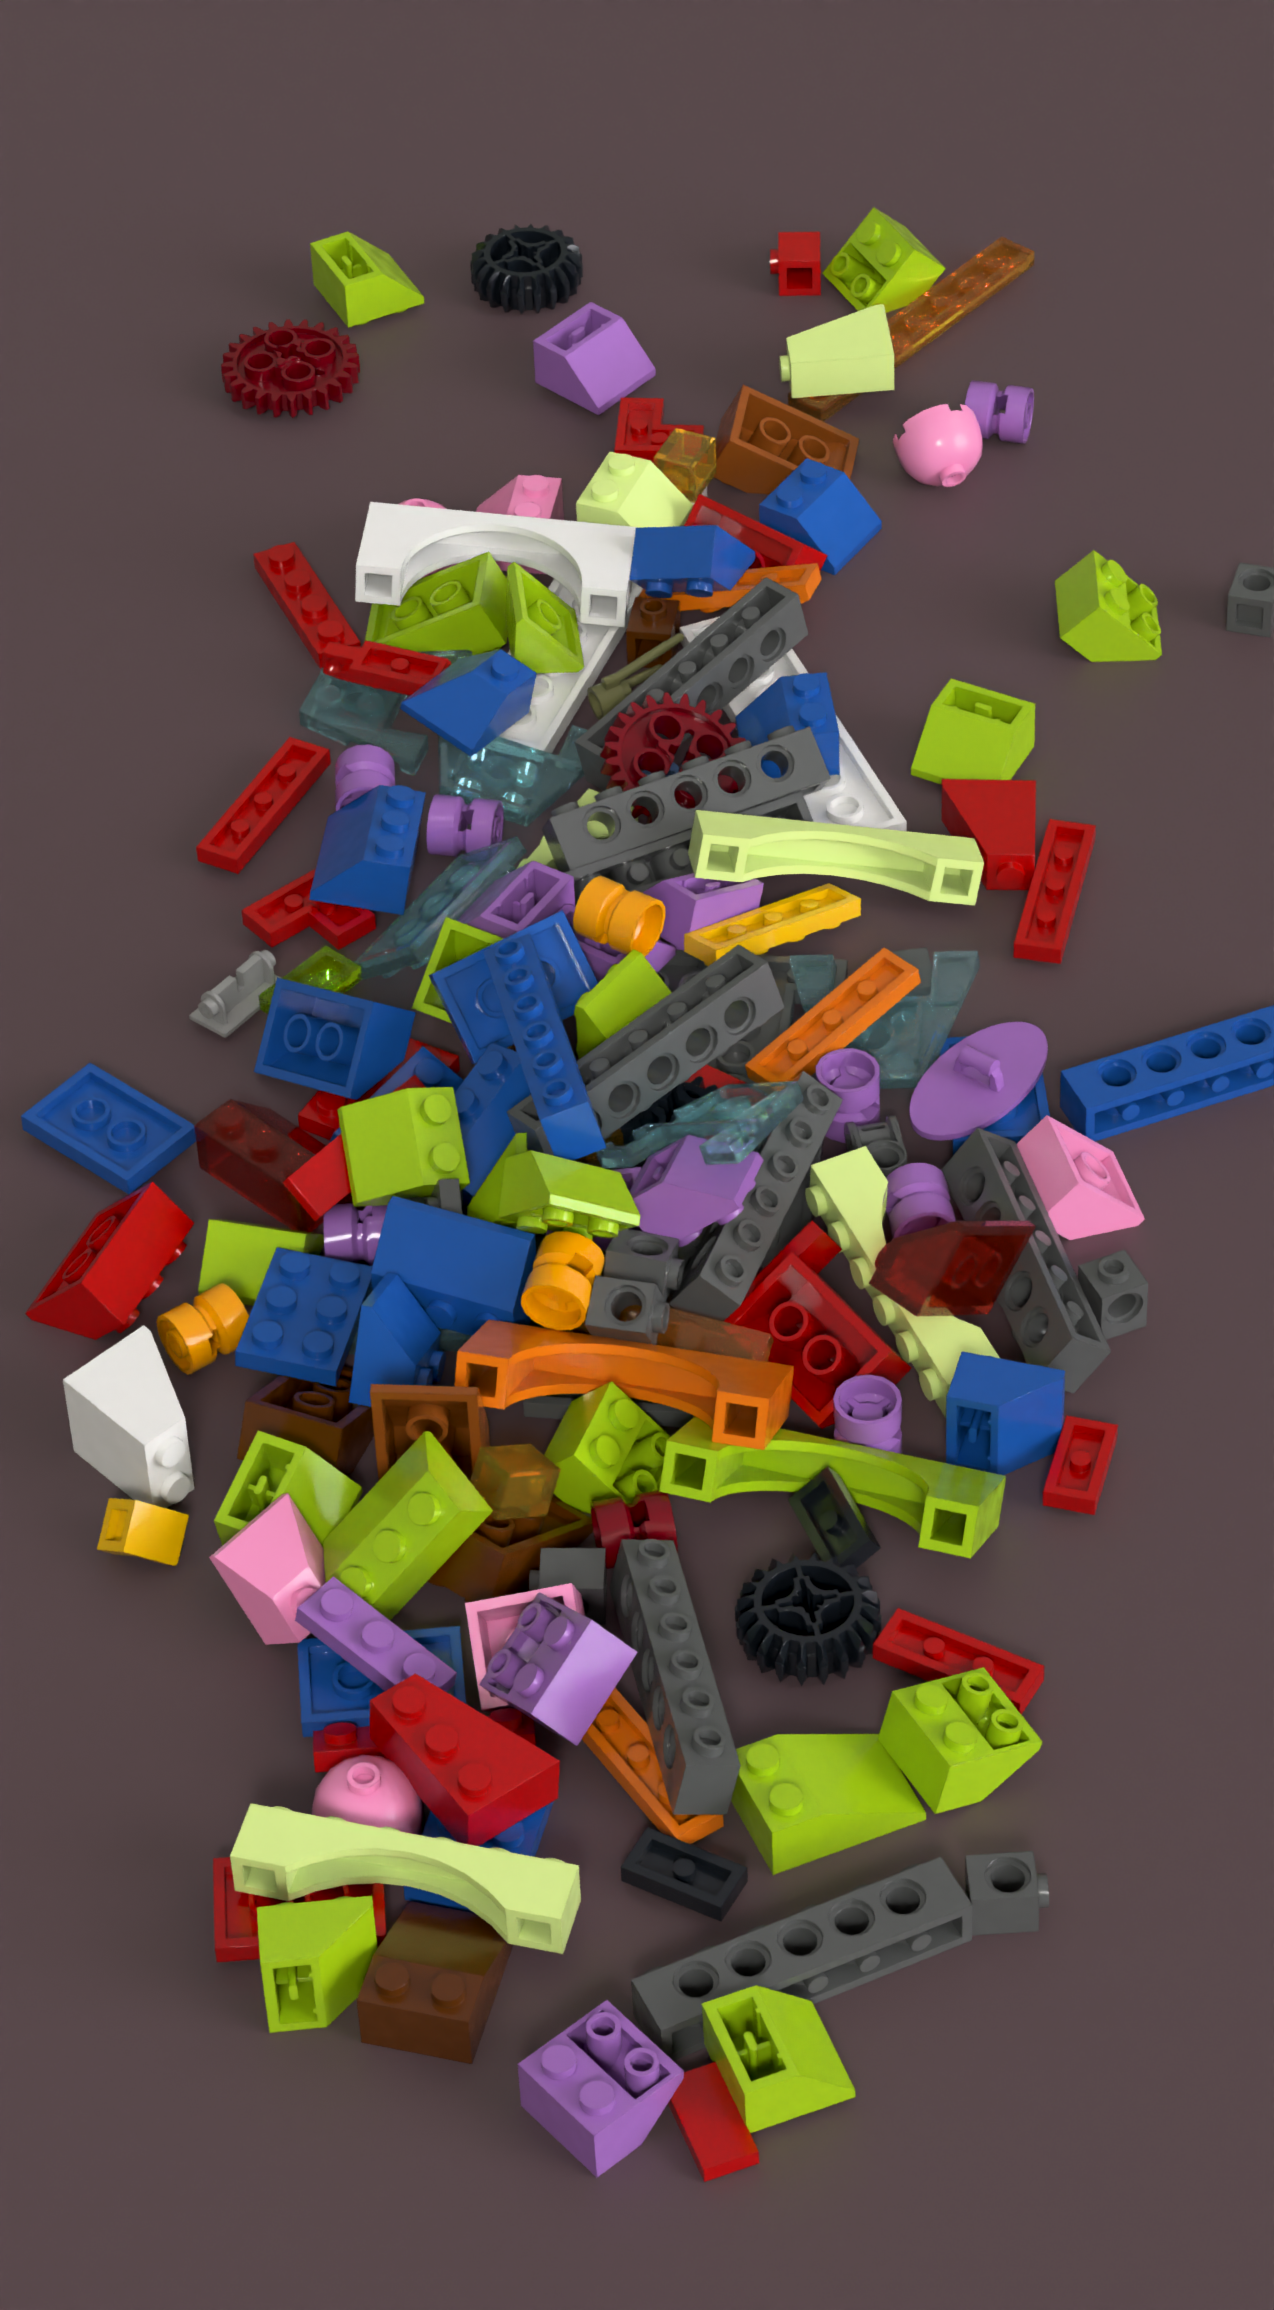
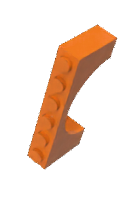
M489 1319L457 1351L454 1386L478 1387L484 1407L504 1410L513 1403L533 1397L557 1394H587L612 1381L629 1398L670 1406L704 1421L713 1431L712 1442L764 1450L789 1417L794 1366Z

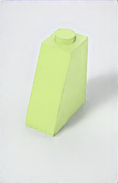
M884 304L868 307L787 337V355L779 356L781 382L789 381L791 398L894 390V351Z

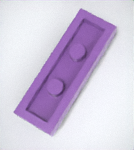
M334 1576L297 1608L296 1622L384 1691L415 1673L446 1692L455 1684L457 1672Z

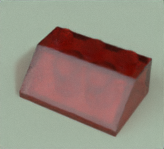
M229 1099L194 1125L199 1168L292 1230L311 1232L324 1222V1215L317 1221H314L282 1182L326 1145L269 1108ZM349 1193L337 1204L350 1203L353 1201L352 1194Z
M954 1221L893 1238L877 1255L875 1260L876 1270L869 1284L916 1317L989 1314L1036 1226L1030 1221Z

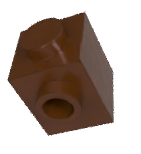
M635 597L626 629L627 665L662 642L680 633L679 600ZM679 644L643 668H651L658 664L664 665L676 655Z

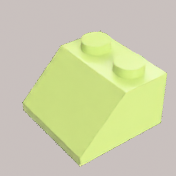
M614 452L608 453L576 502L578 522L637 528L684 526L693 508V504L651 460Z

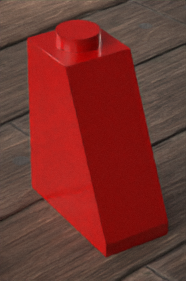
M942 779V822L951 836L975 838L984 861L981 882L986 890L1029 891L1035 871L1036 780Z

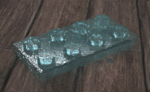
M516 836L459 855L404 911V915H400L351 965L360 979L366 980L378 975H382L386 979L404 967L411 966L412 969H418L428 963L445 918L448 917L457 921L495 880L516 870L514 865L527 852L518 837Z

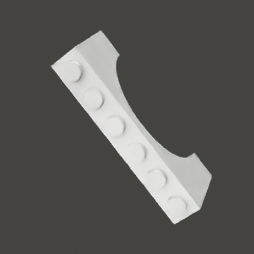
M370 502L356 562L355 601L400 606L408 589L425 575L437 569L464 562L489 551L495 561L516 562L519 565L541 571L560 582L569 590L577 602L580 612V623L625 627L632 586L630 573L635 530L637 527Z

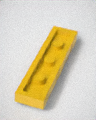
M827 883L684 934V952L703 961L706 966L714 963L737 945L744 947L755 955L767 953L772 947L786 942L803 940L808 934L822 929L839 927L842 922L861 916V898Z

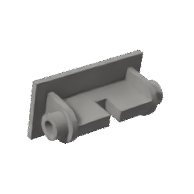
M268 950L252 952L248 960L236 969L235 977L229 975L211 991H206L202 994L198 1008L189 1015V1019L227 1038L272 1000L277 977L281 978L274 974L273 966L276 965L274 955Z

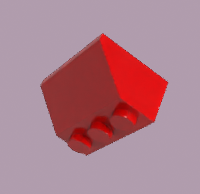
M701 494L698 495L684 525H717L756 552L755 561L748 569L818 563L819 570L821 571L828 556Z
M152 1181L96 1213L25 1314L32 1321L94 1340L113 1330L117 1333H122L138 1318L140 1311L136 1307L140 1301L150 1296L162 1283L164 1278L160 1275V1272L163 1268L175 1261L185 1250L187 1244L183 1239L194 1225V1222Z
M793 1251L742 1302L741 1306L720 1325L753 1360L794 1366L791 1399L821 1429L835 1424L833 1418V1398L836 1389L844 1381L860 1375H875L884 1377L896 1385L912 1369Z

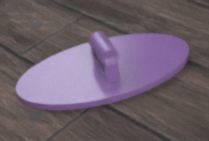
M1006 1022L982 1029L948 1049L929 1067L912 1094L909 1116L913 1130L921 1137L930 1140L958 1139L972 1134L976 1128L984 1129L1008 1114L1029 1094L1045 1068L1048 1044L1043 1031L1037 1026L1026 1022Z

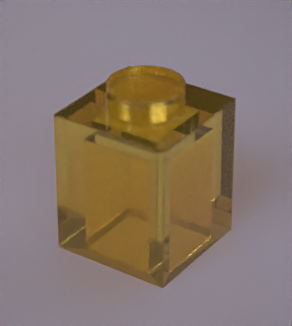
M675 428L654 456V465L692 503L696 502L698 495L703 493L717 473L716 438Z
M531 1444L480 1447L470 1482L491 1507L493 1512L490 1515L496 1520L547 1516L561 1469Z

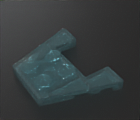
M472 651L420 652L447 658L451 661V665L460 658L472 656ZM323 668L299 710L301 726L345 746L351 741L358 745L369 744L380 747L388 752L395 762L399 763L400 771L409 775H416L429 750L427 735L390 729L400 711L401 702L408 695L376 689L350 681L347 682L324 674Z
M572 725L559 755L498 736L470 757L438 735L439 794L461 796L466 804H470L474 798L500 800L504 808V820L527 827L584 776L574 742L587 729Z
M978 951L934 952L930 995L903 997L845 1047L865 1051L876 1059L880 1068V1089L916 1088L925 1072L938 1059L980 968ZM833 954L790 955L789 963L804 1013H807L834 990L836 963Z
M798 1081L728 1084L674 1110L676 1120L672 1123L646 1124L632 1131L635 1141L625 1146H614L613 1142H609L606 1144L607 1148L597 1151L596 1154L602 1168L634 1167L666 1145L672 1144L686 1135H692L708 1139L699 1146L706 1165L738 1164L787 1118L804 1098Z

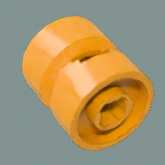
M597 876L585 886L579 896L573 916V928L577 934L604 945L609 943L611 949L628 955L634 949L641 952L645 957L653 949L662 932L665 921V906L661 900L636 890L627 891L623 884L603 876Z
M559 1231L546 1235L540 1243L533 1262V1270L528 1276L521 1296V1306L525 1314L545 1328L560 1331L580 1327L587 1316L595 1276H601L604 1268L605 1257L601 1248L591 1239L578 1233Z
M221 1283L195 1296L193 1306L188 1303H182L159 1315L156 1323L161 1342L167 1354L183 1373L189 1375L215 1362L217 1351L223 1355L235 1351L249 1315L237 1294L229 1286Z

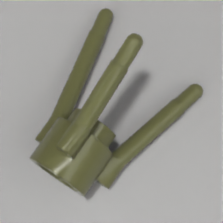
M677 633L616 673L601 678V683L589 687L587 690L588 700L597 719L600 720L632 693V687L646 681L663 665L658 664L626 679L627 677L682 642L684 635Z

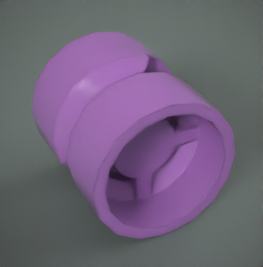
M972 380L967 391L965 405L974 411L980 426L982 439L989 440L993 434H998L1001 441L1025 444L1030 433L1033 417V388L1008 385L1004 391H1001L996 383Z
M368 744L353 746L339 755L335 764L336 811L378 785L395 786V764L388 752L380 747Z
M435 794L430 804L426 839L428 853L431 855L457 857L461 851H465L470 859L496 861L500 852L504 829L502 801L474 798L470 804H466L461 796ZM468 824H471V830L467 829Z
M854 1048L834 1050L820 1058L816 1065V1080L843 1099L825 1136L831 1140L845 1143L844 1124L846 1122L853 1121L856 1126L880 1122L879 1064L867 1052Z
M910 1163L895 1169L886 1178L888 1181L886 1213L889 1217V1226L897 1251L906 1257L915 1259L932 1258L943 1254L952 1247L958 1237V1225L954 1209L950 1203L951 1197L943 1172L936 1166L927 1163Z
M353 1203L336 1204L324 1214L325 1257L353 1263L365 1260L368 1266H373L388 1205L366 1206L363 1211H359L353 1206Z
M860 1375L844 1381L836 1389L833 1398L834 1440L901 1454L902 1432L900 1425L902 1422V1398L900 1390L893 1382L875 1375Z

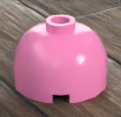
M948 404L923 410L903 424L905 433L900 439L895 434L893 446L899 462L906 473L919 483L932 486L943 485L944 487L956 486L963 482L977 465L982 455L983 441L974 411L967 405L960 404L962 411H951Z
M360 1755L345 1759L328 1771L315 1790L312 1815L321 1817L334 1816L348 1822L379 1828L392 1827L401 1832L422 1835L424 1811L421 1798L417 1795L406 1775L389 1759L371 1755Z

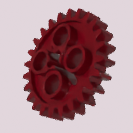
M286 319L283 327H278L275 323L269 322L268 330L263 331L258 327H253V336L240 334V343H230L229 352L223 353L221 371L225 392L231 393L233 402L242 400L243 409L256 405L258 415L263 414L268 409L273 410L275 418L282 411H288L291 418L296 417L298 410H304L308 415H313V407L315 406L328 410L329 400L341 403L343 401L342 393L351 394L353 392L352 384L359 382L360 364L356 344H350L349 335L339 336L337 327L325 331L323 322L316 324L314 327H308L307 319H304L299 326H293L290 319Z
M668 692L664 693L659 704L656 703L653 697L647 695L641 707L635 702H631L626 713L619 712L613 725L609 727L604 738L606 742L600 753V757L606 760L600 771L601 774L611 776L606 789L621 786L622 791L625 792L639 787L638 781L647 776L640 769L647 770L650 773L664 771L667 776L685 733L691 734L692 740L678 769V773L682 771L681 766L684 763L701 757L702 755L699 752L712 758L709 759L710 762L726 756L724 751L727 748L744 742L746 739L731 737L736 727L734 722L723 726L719 723L722 710L719 709L711 715L705 713L706 701L703 699L694 708L689 706L687 694H683L678 704L673 703ZM656 733L665 735L669 740L661 738ZM727 775L718 776V784L722 790L727 793L738 792L737 783L733 778ZM683 790L674 792L675 800L681 807L686 809L695 808V801L692 795ZM633 806L631 814L634 819L644 814L647 816L646 824L652 823V816L645 807Z

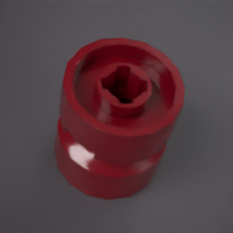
M659 1490L635 1494L632 1503H626L621 1497L591 1502V1521L596 1548H606L607 1569L615 1567L621 1539L674 1540L678 1554L676 1528L668 1493L659 1492Z

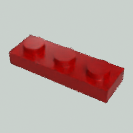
M897 1608L873 1643V1659L927 1681L984 1667L1021 1715L1044 1681V1665L900 1608Z

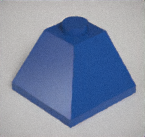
M502 649L460 658L402 701L400 709L472 757L529 713L537 673Z

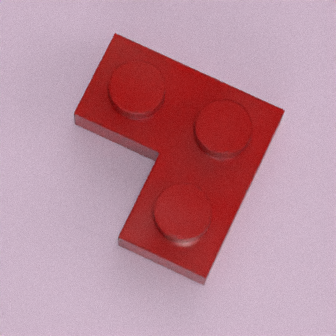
M664 398L620 399L614 453L628 454L632 457L651 460L654 465H674L679 467L702 465L704 425L663 424Z
M316 868L241 910L243 925L271 948L309 926L338 950L376 929L375 914L368 909L309 900Z

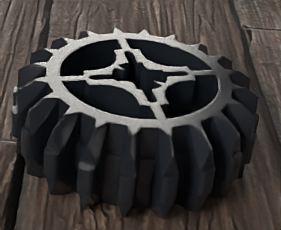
M532 224L524 228L515 225L511 230L499 228L498 235L488 234L485 237V242L476 244V251L472 253V260L470 261L471 282L474 284V291L479 293L480 300L489 301L491 308L503 306L505 312L519 310L521 315L527 310H534L536 313H539L541 308L546 307L553 310L556 303H568L569 296L577 294V287L581 285V277H583L582 255L579 252V246L574 245L572 237L564 236L562 230L551 232L548 225L542 228H534Z
M815 1551L809 1560H799L792 1552L788 1563L782 1564L772 1558L768 1571L755 1569L751 1582L743 1583L740 1599H737V1605L735 1606L736 1636L739 1639V1645H743V1651L746 1653L747 1660H757L761 1673L775 1669L780 1682L790 1675L796 1676L801 1686L809 1677H817L824 1685L828 1674L834 1673L845 1679L849 1666L862 1668L866 1655L873 1654V1643L878 1638L882 1627L880 1600L877 1598V1592L872 1591L869 1577L859 1576L855 1564L840 1568L836 1555L826 1562L820 1561Z

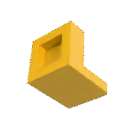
M109 1498L97 1550L114 1555L136 1556L161 1564L175 1566L179 1561L189 1515L138 1500Z

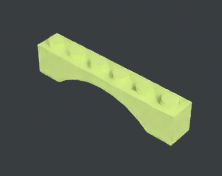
M696 810L688 850L695 878L745 882L760 877L782 874L832 875L885 885L908 892L927 901L973 906L976 904L984 861L975 838Z
M864 1146L811 1165L810 1187L805 1190L806 1201L810 1211L815 1217L821 1216L827 1226L828 1236L842 1248L840 1252L844 1253L850 1263L854 1282L859 1289L865 1288L872 1298L874 1312L881 1325H888L896 1337V1345L900 1356L907 1363L911 1362L919 1374V1382L924 1395L929 1401H936L946 1418V1396L961 1352L995 1358L1000 1357L981 1327L960 1320L933 1305L912 1287L897 1268L886 1245L882 1227L886 1215L888 1181L867 1147Z
M250 1803L230 1855L234 1889L238 1892L291 1901L315 1891L344 1885L381 1883L409 1886L442 1895L467 1907L489 1923L508 1944L559 1954L564 1953L581 1902L579 1865L565 1863L556 1858L543 1859L511 1853L498 1847L485 1848L459 1843L445 1837L432 1838L401 1832L392 1827L379 1828L358 1824L334 1816L321 1817L305 1814L282 1806L269 1807Z

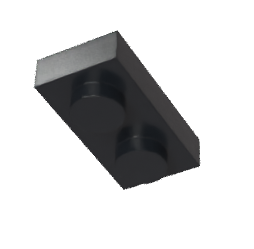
M826 1467L788 1499L822 1561L826 1562L836 1555L840 1568L855 1564V1567L858 1568L881 1548L841 1477L829 1467Z
M647 1827L621 1866V1881L722 1922L748 1882L747 1867Z

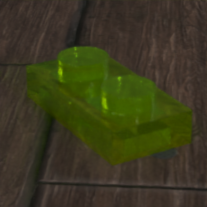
M326 945L282 978L342 994L362 980L360 965ZM276 983L258 995L260 1010L266 1014L269 1012Z

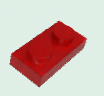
M1066 1415L1043 1489V1506L1095 1515L1117 1442V1424Z

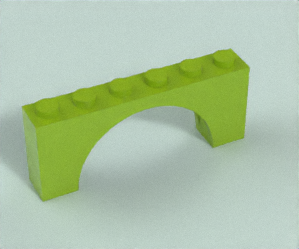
M693 1417L666 1441L659 1492L710 1503L722 1496L741 1492H798L826 1467H829L839 1474L855 1503L888 1513L913 1527L920 1535L919 1548L971 1559L999 1525L1006 1476L781 1428L764 1450L712 1442V1429L697 1417Z

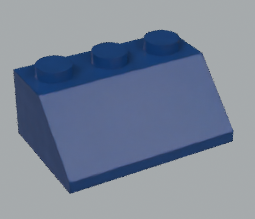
M378 785L329 815L309 900L404 915L420 838L426 792L415 791L402 785L391 787Z
M277 977L254 1072L357 1100L404 1061L416 1012Z
M493 1043L490 1044L479 1058L476 1065L454 1093L470 1184L461 1190L463 1191L465 1206L469 1205L515 1136V1131L507 1111L531 1095L517 1052Z
M392 1196L388 1202L371 1270L372 1291L387 1272L398 1274L437 1328L448 1329L473 1336L489 1319L529 1325L532 1319L525 1314L521 1306V1296L528 1276L533 1270V1262L536 1257L535 1234Z

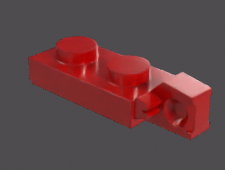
M365 640L362 646L355 647L329 641L322 652L324 674L347 682L350 681L409 696L451 665V661L447 658Z

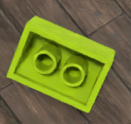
M425 1431L323 1541L325 1582L327 1583L334 1576L389 1620L406 1605L493 1512L430 1431Z

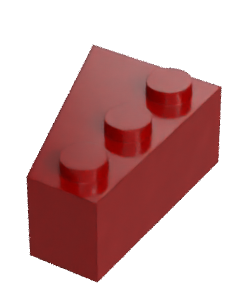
M415 1673L370 1700V1739L387 1759L394 1762L409 1779L417 1795L457 1842L480 1846L558 1799L560 1760Z

